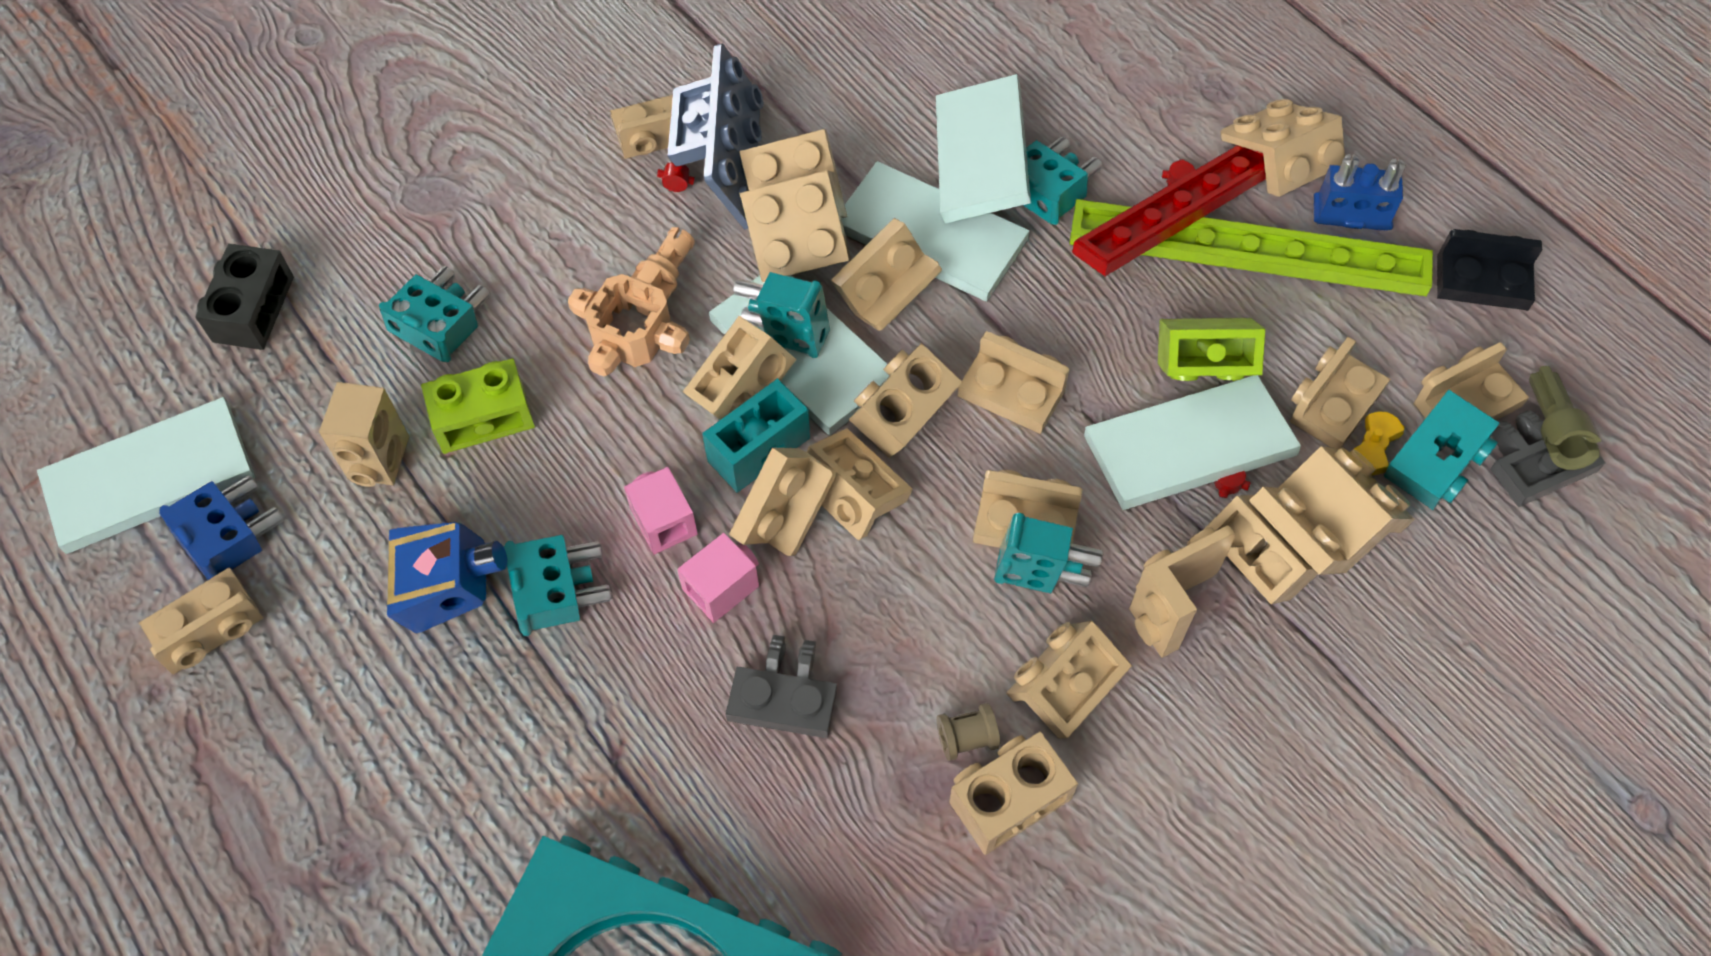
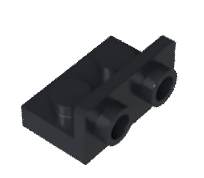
M1451 230L1437 255V299L1529 311L1535 301L1534 263L1543 250L1542 241L1522 238L1520 236L1481 233L1474 230Z

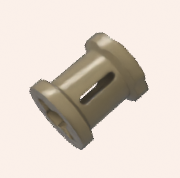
M989 703L980 704L978 711L950 718L945 713L936 716L940 743L948 761L956 760L958 753L986 746L990 750L999 749V729Z

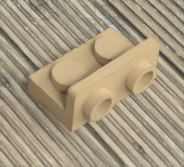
M673 95L610 110L612 123L624 159L668 148Z
M894 218L830 281L854 315L880 331L894 320L942 271V268L937 261L922 252L906 224Z
M986 331L980 341L979 353L964 376L961 385L958 387L957 396L1041 434L1065 393L1069 368L1050 355H1040L1020 346L1015 340L1007 336H998Z
M1350 337L1346 338L1338 350L1332 346L1327 349L1315 368L1316 371L1320 372L1314 381L1306 377L1291 399L1292 402L1297 404L1290 423L1335 449L1343 447L1390 381V378L1350 355L1356 343Z
M1499 342L1485 350L1481 346L1474 348L1464 355L1458 364L1449 369L1445 366H1440L1431 371L1422 380L1421 384L1424 387L1413 404L1426 418L1445 393L1451 390L1497 421L1523 407L1529 397L1499 364V361L1507 351V348Z
M848 428L808 446L806 453L836 471V478L821 506L857 540L868 535L876 518L906 503L913 490Z
M772 448L729 535L743 545L769 543L787 556L796 555L836 478V471L800 448Z
M987 470L973 543L1000 548L1011 518L1015 513H1022L1025 517L1073 528L1071 543H1073L1083 489L1071 486L1068 482L1060 479H1048L1045 481L1023 477L1020 473L1012 470H1000L998 472Z
M229 567L145 618L139 624L152 644L150 651L155 659L174 675L182 669L197 665L204 659L207 653L228 640H234L243 636L250 630L252 625L264 617L238 576Z
M1093 621L1075 624L1066 622L1055 629L1046 640L1049 647L1039 658L1034 657L1028 660L1016 671L1014 679L1017 682L1006 693L1012 701H1025L1058 739L1068 738L1132 667Z

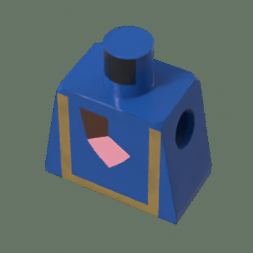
M457 522L389 530L387 617L414 633H420L482 606L486 600V575L505 570L507 567V554L503 545L499 541L485 544L483 538L462 523Z

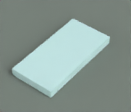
M1017 74L936 95L940 213L944 223L1031 203L1021 86Z
M878 161L846 202L845 208L848 217L842 218L845 235L865 245L894 218L905 223L922 252L937 261L941 266L942 271L935 278L986 302L1029 237L1028 229L993 213L944 223L940 213V191L938 188Z
M760 275L751 281L761 285L765 283L761 281ZM733 294L709 312L710 321L725 335L738 316H741L743 309L748 307L750 299ZM827 308L830 332L818 357L812 358L808 354L784 348L796 358V361L782 378L781 382L809 409V417L824 432L831 436L849 422L851 416L860 408L854 402L857 396L872 381L880 386L889 375L883 370L887 363ZM756 326L757 328H759L760 330H762V331L764 332V329H763L762 327Z
M1258 375L1085 427L1084 437L1122 510L1215 482L1220 478L1241 471H1250L1297 456L1301 448L1299 441Z
M224 397L37 470L58 547L65 554L160 517L159 509L161 506H170L211 481L214 482L220 491H223L246 476L255 478L230 405Z

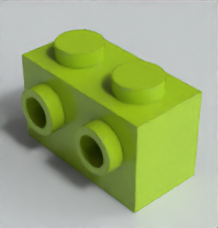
M1252 318L1160 319L1157 364L1171 379L1180 381L1197 380L1199 376H1216L1222 380L1234 381L1244 379L1245 376L1262 375L1265 328Z
M514 358L504 361H492L476 369L458 374L442 375L436 380L421 384L432 432L443 454L535 428L524 386Z

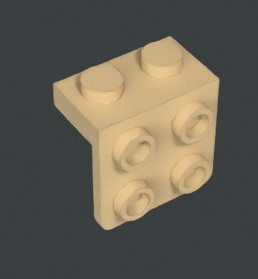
M1288 99L1270 102L1267 104L1266 109L1254 115L1240 116L1233 121L1234 124L1220 131L1222 141L1263 153L1267 191L1269 194L1278 197L1327 174L1330 165L1341 166L1345 157L1342 116L1323 112L1320 107L1296 105Z
M1225 526L1217 531H1214L1213 528L1204 529L1194 535L1187 542V546L1173 553L1168 549L1160 551L1145 562L1144 570L1139 583L1136 585V591L1129 610L1135 617V626L1139 636L1148 646L1153 645L1161 658L1179 649L1197 611V608L1185 591L1212 578L1219 572L1236 536L1230 526Z

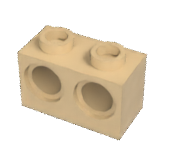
M738 316L686 386L683 393L721 420L777 378L781 381L796 361V358L771 336L741 316Z
M922 343L909 355L902 349L883 369L889 377L880 386L872 381L854 400L860 408L851 416L849 421L889 459L906 446L962 383ZM909 374L917 376L922 381L924 390L916 388L911 383ZM880 405H884L892 410L895 422H890L882 416Z
M337 382L319 430L321 437L348 480L367 487L374 486L376 483L394 486L410 436L385 388Z
M1237 495L1204 529L1213 528L1214 531H1217L1225 526H1230L1236 536L1226 556L1270 604L1293 599L1318 573L1250 503L1249 500L1254 495Z
M1041 731L1027 740L1023 735L1013 738L997 752L999 757L984 767L979 762L974 763L961 771L953 780L955 785L951 788L949 803L984 855L989 854L1071 801L1078 786L1077 781ZM1026 766L1035 767L1043 773L1045 780L1039 784L1027 783L1020 777L1018 770ZM980 794H991L998 798L1002 808L991 813L984 812L975 805L973 799Z

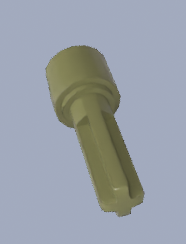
M1541 366L1539 372L1530 375L1529 383L1545 417L1540 430L1549 456L1554 464L1562 469L1577 470L1585 468L1599 458L1600 450L1597 443L1602 440L1590 416L1585 411L1574 408L1559 374L1552 372L1550 366Z

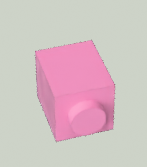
M669 467L657 472L643 473L632 483L624 486L630 510L653 555L698 535L693 512Z
M724 532L677 569L682 590L713 623L759 587L756 569L759 565L757 558L746 545L740 542L735 545Z

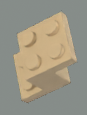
M822 129L739 151L749 191L740 193L762 282L766 281L770 272L791 276L851 261L842 218L848 216L827 130Z
M1320 446L1278 488L1263 486L1249 500L1319 575L1347 573L1387 534L1401 533L1415 520L1406 511L1411 505L1409 501L1392 485L1388 484L1386 487H1383L1371 476L1376 469L1361 453L1356 450L1350 453L1343 447L1335 449Z

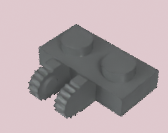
M1527 410L1517 415L1515 425H1517L1519 432L1515 430L1511 423L1502 421L1492 435L1493 439L1498 442L1497 445L1504 457L1497 459L1490 469L1518 507L1597 473L1606 463L1599 456L1594 463L1582 469L1566 470L1556 466L1551 460L1541 437L1540 429L1543 420H1540L1536 412L1533 413L1532 410Z
M772 636L765 671L737 666L725 714L727 721L828 739L837 695V683L810 679L816 642L804 640L803 645L800 647L797 676L779 674L786 652L785 636Z

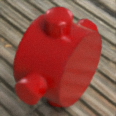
M1180 159L1172 163L1169 170L1162 171V179H1167V185H1170L1194 171L1195 168L1191 163Z
M673 162L665 165L664 170L658 169L657 177L662 178V185L667 190L673 192L684 191L688 184L693 185L695 177L689 176L690 170L686 165L676 167Z
M1241 471L1220 478L1214 484L1219 490L1218 495L1222 498H1227L1229 494H1235L1241 489L1248 491L1251 482L1245 480L1246 473Z

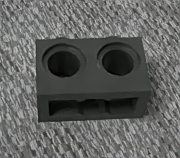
M228 243L221 260L214 266L212 281L205 296L199 300L195 318L212 343L264 350L294 279L279 250Z

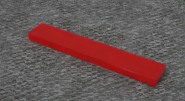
M1238 145L1076 239L1073 244L1072 253L1106 277L1265 180L1266 173L1263 153Z

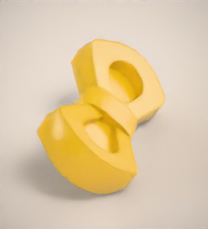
M1374 412L1365 417L1366 433L1362 439V444L1353 449L1361 453L1374 466L1376 470L1371 476L1386 472L1389 463L1385 450L1390 442L1399 439L1404 434L1405 428L1400 420L1388 412Z

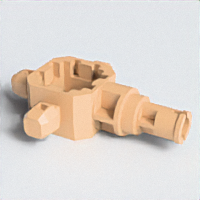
M672 227L668 231V235L658 252L649 255L645 261L639 262L631 277L624 274L613 276L605 280L598 292L586 288H576L569 296L568 305L570 310L587 322L594 346L588 356L589 368L593 373L604 377L612 373L620 362L637 367L650 363L659 348L660 350L677 354L683 353L690 341L688 331L670 320L667 305L668 298L677 288L676 279L679 276L677 268L695 245L694 238L687 231L682 230L679 237L676 238L679 228ZM634 305L637 312L648 316L644 322L645 330L638 328L635 333L627 331L623 337L621 336L620 329L610 326L613 321L612 312L620 314L622 309L630 311Z

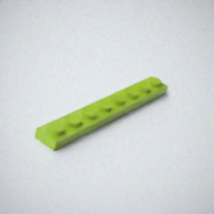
M1076 199L1069 245H1073L1076 239L1131 207ZM1206 217L1199 219L1142 254L1158 258L1426 297L1432 288L1433 250Z

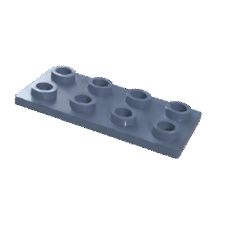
M721 43L714 46L711 77L673 89L667 156L676 167L705 159L704 180L745 230L748 229L740 193L749 191L739 151L757 147L758 142L761 141L762 132L759 119L760 109L763 108L764 102L759 87L756 84H752L747 78L739 59L732 57L724 44Z

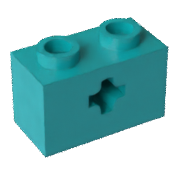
M777 378L702 433L707 462L738 493L757 479L772 448H798L810 439L809 409Z
M1448 390L1391 461L1384 477L1432 510H1434L1442 498L1451 503L1468 482V479L1461 475L1472 461L1481 466L1498 444L1491 436L1500 423L1451 390ZM1447 446L1453 450V453L1446 457L1445 460H1442L1436 455L1438 451L1443 450Z

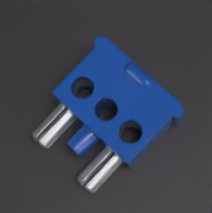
M1348 154L1344 157L1341 166L1330 165L1320 191L1314 193V222L1354 229L1392 230L1394 227L1393 218L1403 199L1402 173L1405 169L1404 161L1399 159L1397 162L1396 158L1392 159L1387 170H1380L1375 164H1366L1364 168H1359V158L1354 154L1351 158V155Z
M246 476L223 491H220L214 482L211 481L170 506L163 505L159 509V514L170 532L207 580L229 567L231 569L236 568L263 551L256 538L284 520L281 512L273 507L246 524L244 521L260 512L251 498L233 508V504L258 490L257 483L251 476Z

